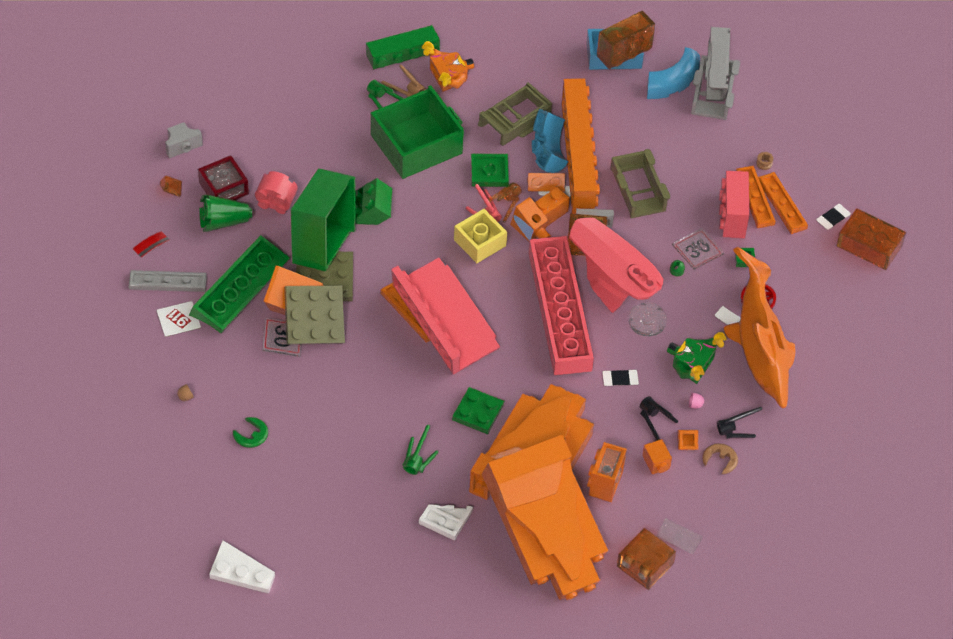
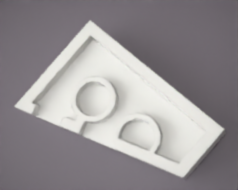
M225 541L221 543L209 574L210 579L268 594L275 578L274 571Z

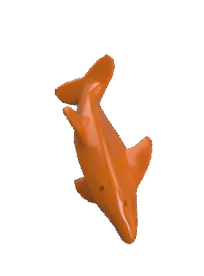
M736 247L733 251L749 267L750 277L743 296L740 321L726 325L724 332L728 338L742 345L747 364L762 390L772 396L781 408H786L788 402L789 369L795 359V343L789 342L785 338L778 318L766 299L765 283L771 276L770 267L741 248Z

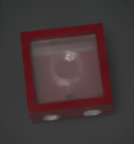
M231 155L198 169L199 184L207 195L236 200L249 194L248 179Z

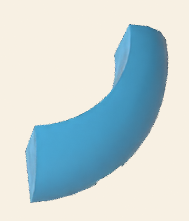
M685 47L682 58L674 66L662 71L649 72L647 99L666 98L677 91L680 93L689 87L690 83L694 80L695 71L700 68L701 60L698 52Z
M539 108L533 126L535 139L532 140V153L536 155L535 162L542 170L550 173L559 172L568 163L560 149V135L565 119Z

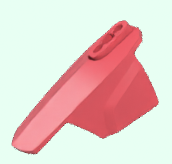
M580 218L575 221L570 231L569 239L586 255L587 279L590 282V286L612 313L623 304L629 295L637 300L649 299L662 289L664 279L657 268L625 239L595 218Z

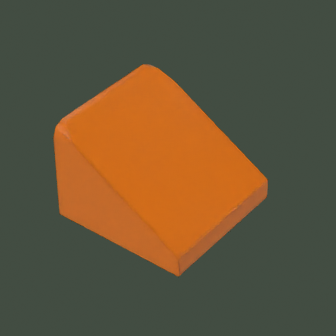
M677 430L678 450H698V430Z

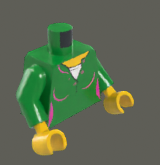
M718 332L714 335V338L709 339L687 338L681 346L671 342L667 353L674 356L673 368L681 379H690L698 384L715 358L716 346L722 348L724 346L723 341H726L727 338L723 332Z

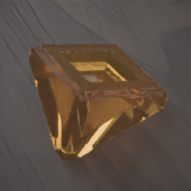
M165 175L160 181L162 190L180 197L182 181Z

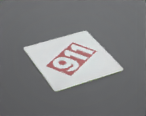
M192 301L157 310L165 336L201 328L199 320L189 316L194 306Z

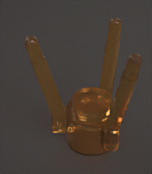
M514 182L488 198L489 202L496 198L498 202L503 198L507 201H512L503 219L504 223L509 218L516 203L520 200L518 196L522 192L520 186Z

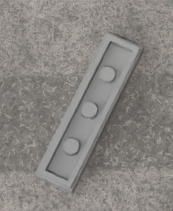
M130 270L129 289L205 292L207 273Z

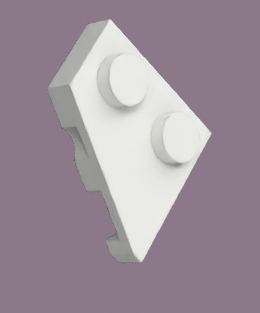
M428 505L419 519V524L455 541L472 514L473 507L467 506L464 509L454 508V505Z

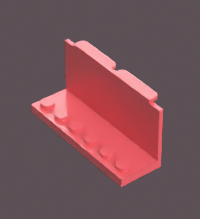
M440 258L433 260L409 275L405 270L401 271L399 266L391 269L393 286L453 375L500 348L495 340V333L448 265L445 266Z

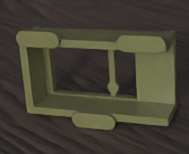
M527 82L518 91L485 112H480L478 126L491 125L501 134L500 144L504 146L518 136L523 138L533 132L539 108L551 113L552 103ZM528 98L538 108L522 118L521 114L514 111L512 107ZM510 110L519 120L512 123L502 113Z
M650 149L615 156L611 159L610 169L614 174L631 219L665 212L667 201L670 199L666 185L660 183L653 167L655 159ZM643 168L651 188L633 192L629 191L622 172ZM653 191L655 196L634 201L632 198L635 194Z

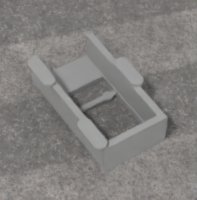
M711 27L708 58L705 61V80H707L706 100L724 101L728 90L727 78L729 75L731 28Z
M702 55L700 68L695 71L693 80L696 89L691 114L727 120L728 109L733 106L734 94L731 92L734 76L739 73L740 61L729 60L728 77L730 78L727 95L725 96L726 100L725 104L698 100L699 95L706 96V91L701 92L700 88L703 73H705V61H707L708 56Z

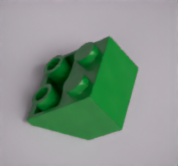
M376 178L355 190L356 224L378 225L391 218L392 188Z

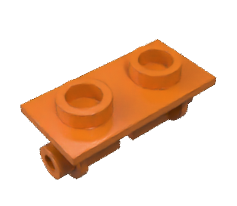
M528 173V191H552L558 187L565 192V173Z

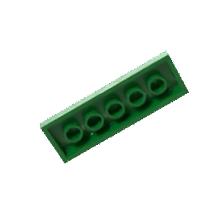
M260 235L195 303L189 316L208 324L219 333H222L271 281L275 267L280 266L283 268L288 263L290 257Z

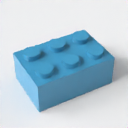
M641 28L588 29L586 45L589 70L642 69L644 52Z

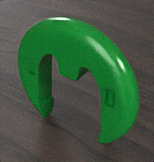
M255 417L245 418L248 423H251L260 431H254L251 434L253 439H247L233 430L234 440L239 445L247 448L263 444L268 437L267 425Z

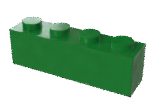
M433 25L367 42L366 56L373 70L425 56L422 46L426 41L431 42L434 48L440 51V39Z

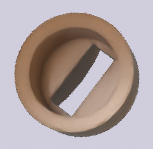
M187 384L178 389L177 395L181 401H188L194 398Z

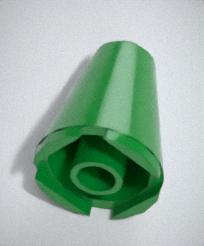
M207 194L201 196L200 202H203V207L199 208V219L201 228H204L203 232L246 223L249 221V218H252V208L247 203Z

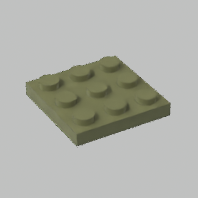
M338 252L326 272L296 264V273L321 282L324 286H342L343 301H353V252Z
M342 286L284 287L287 345L345 343Z

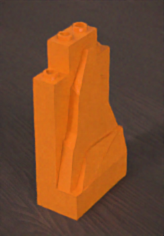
M552 384L548 387L541 401L533 396L522 394L486 454L481 453L470 471L469 492L488 500L491 494L482 473L489 462L559 435H563L572 455L570 463L573 470L593 435L594 424L587 419L580 418L585 410L586 399L579 394H573L560 386Z
M563 435L489 462L482 476L530 584L537 583L542 585L548 582L550 578L559 600L564 598L570 600L577 597L578 592L584 590L585 593L596 589L600 579L593 563L603 560L608 549L572 472L570 463L572 455Z

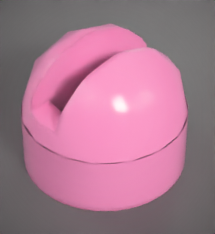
M692 392L689 398V408L699 409L704 404V398L702 395Z

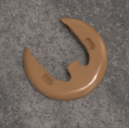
M713 444L706 448L703 453V463L705 466L714 453L720 452V458L724 459L728 456L730 459L722 474L730 473L736 468L738 456L733 448L725 444Z

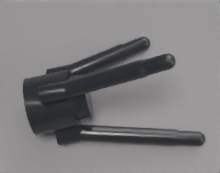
M648 396L640 403L639 407L642 409L640 415L647 422L657 441L661 439L648 416L654 417L661 412L673 422L678 423V420L652 397Z
M758 407L731 418L718 420L717 429L719 435H725L726 439L755 438V434L733 433L736 430L734 421L759 412L763 408Z

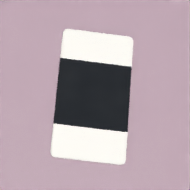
M838 204L816 220L829 230L851 213L841 204Z
M637 370L602 372L604 386L639 384Z

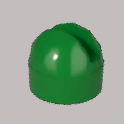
M674 260L670 265V273L673 276H682L685 271V265L679 260Z

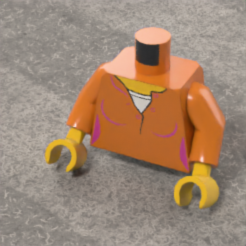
M426 41L422 46L424 55H430V70L442 92L451 88L459 89L466 82L468 70L474 68L472 58L462 60L458 52H441L435 49L434 45L429 41Z

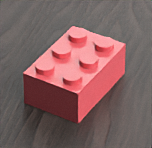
M726 171L725 178L721 180V189L723 190L719 191V201L722 203L719 206V215H721L719 229L723 230V237L745 238L749 220V172Z

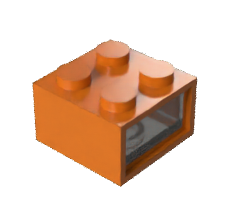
M604 442L602 448L597 449L594 459L596 460L595 464L591 465L588 474L590 476L587 487H590L589 496L612 503L624 471L626 448Z

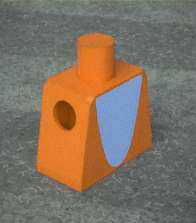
M530 197L515 207L510 225L530 242L531 239L551 237L545 230L548 219Z

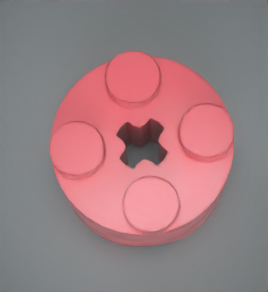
M270 171L267 175L265 173L255 192L258 206L262 209H275L276 212L285 214L290 208L298 190L297 184L294 181L291 183L288 180L289 177L285 174Z

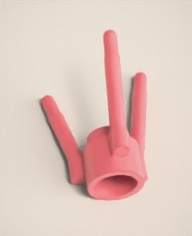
M476 184V189L487 205L485 210L499 222L502 216L487 189H484L483 193L479 185ZM466 206V210H468L473 215L477 213L469 206Z

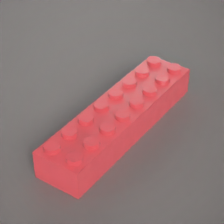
M567 236L531 239L529 242V258L554 375L591 372L594 357Z

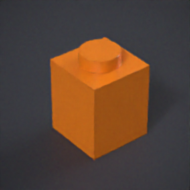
M662 439L644 445L642 456L651 474L663 473L670 469L672 457Z

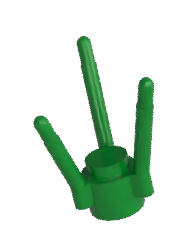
M372 80L367 86L368 97L373 100L378 109L383 107L376 97L381 98L385 93L398 100L404 99L393 93V89L379 83L377 80Z
M426 425L416 450L412 455L414 437L410 438L406 458L402 465L404 470L412 475H416L418 472L423 473L425 467L439 453L436 450L424 463H422V457L418 455L430 425Z

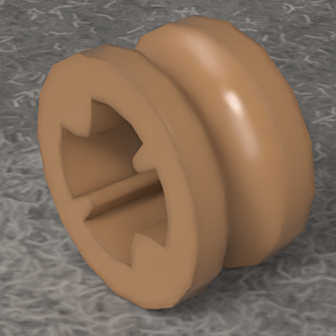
M769 152L759 153L756 161L758 168L762 170L770 169L774 160L772 154Z

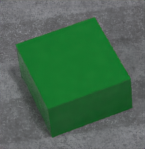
M431 85L424 91L371 112L370 135L402 179L463 154L464 128L461 126L463 122L451 106H446Z
M318 168L291 208L292 263L326 272L350 232L356 231L355 177Z

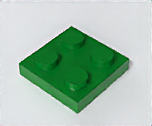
M471 154L472 187H475L476 184L479 187H508V154Z
M469 387L454 412L452 421L488 435L504 407V401Z

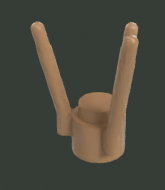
M402 64L399 67L411 80L407 85L408 92L386 81L381 82L407 97L426 90Z

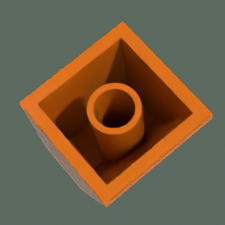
M276 266L264 298V303L270 311L285 315V286L324 285L311 278Z

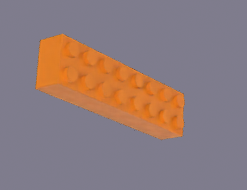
M585 78L563 80L561 103L563 119H565L563 125L572 215L576 214V208L595 209V207H598V196L596 195L600 193L599 184L596 182L598 181V169L594 167L597 165V157L593 154L595 152V141L591 139L594 137V128L590 125L592 124V113H589V110H591V100L587 98L589 97V86H586Z

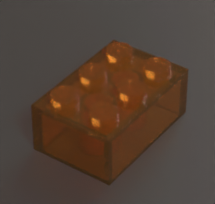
M642 10L600 31L597 57L608 69H611L629 59L635 58L643 52L649 51L653 45L655 23Z
M856 208L840 231L836 246L887 270L902 248L906 232Z

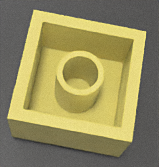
M482 209L454 226V241L476 263H479L506 247L507 231L485 209Z

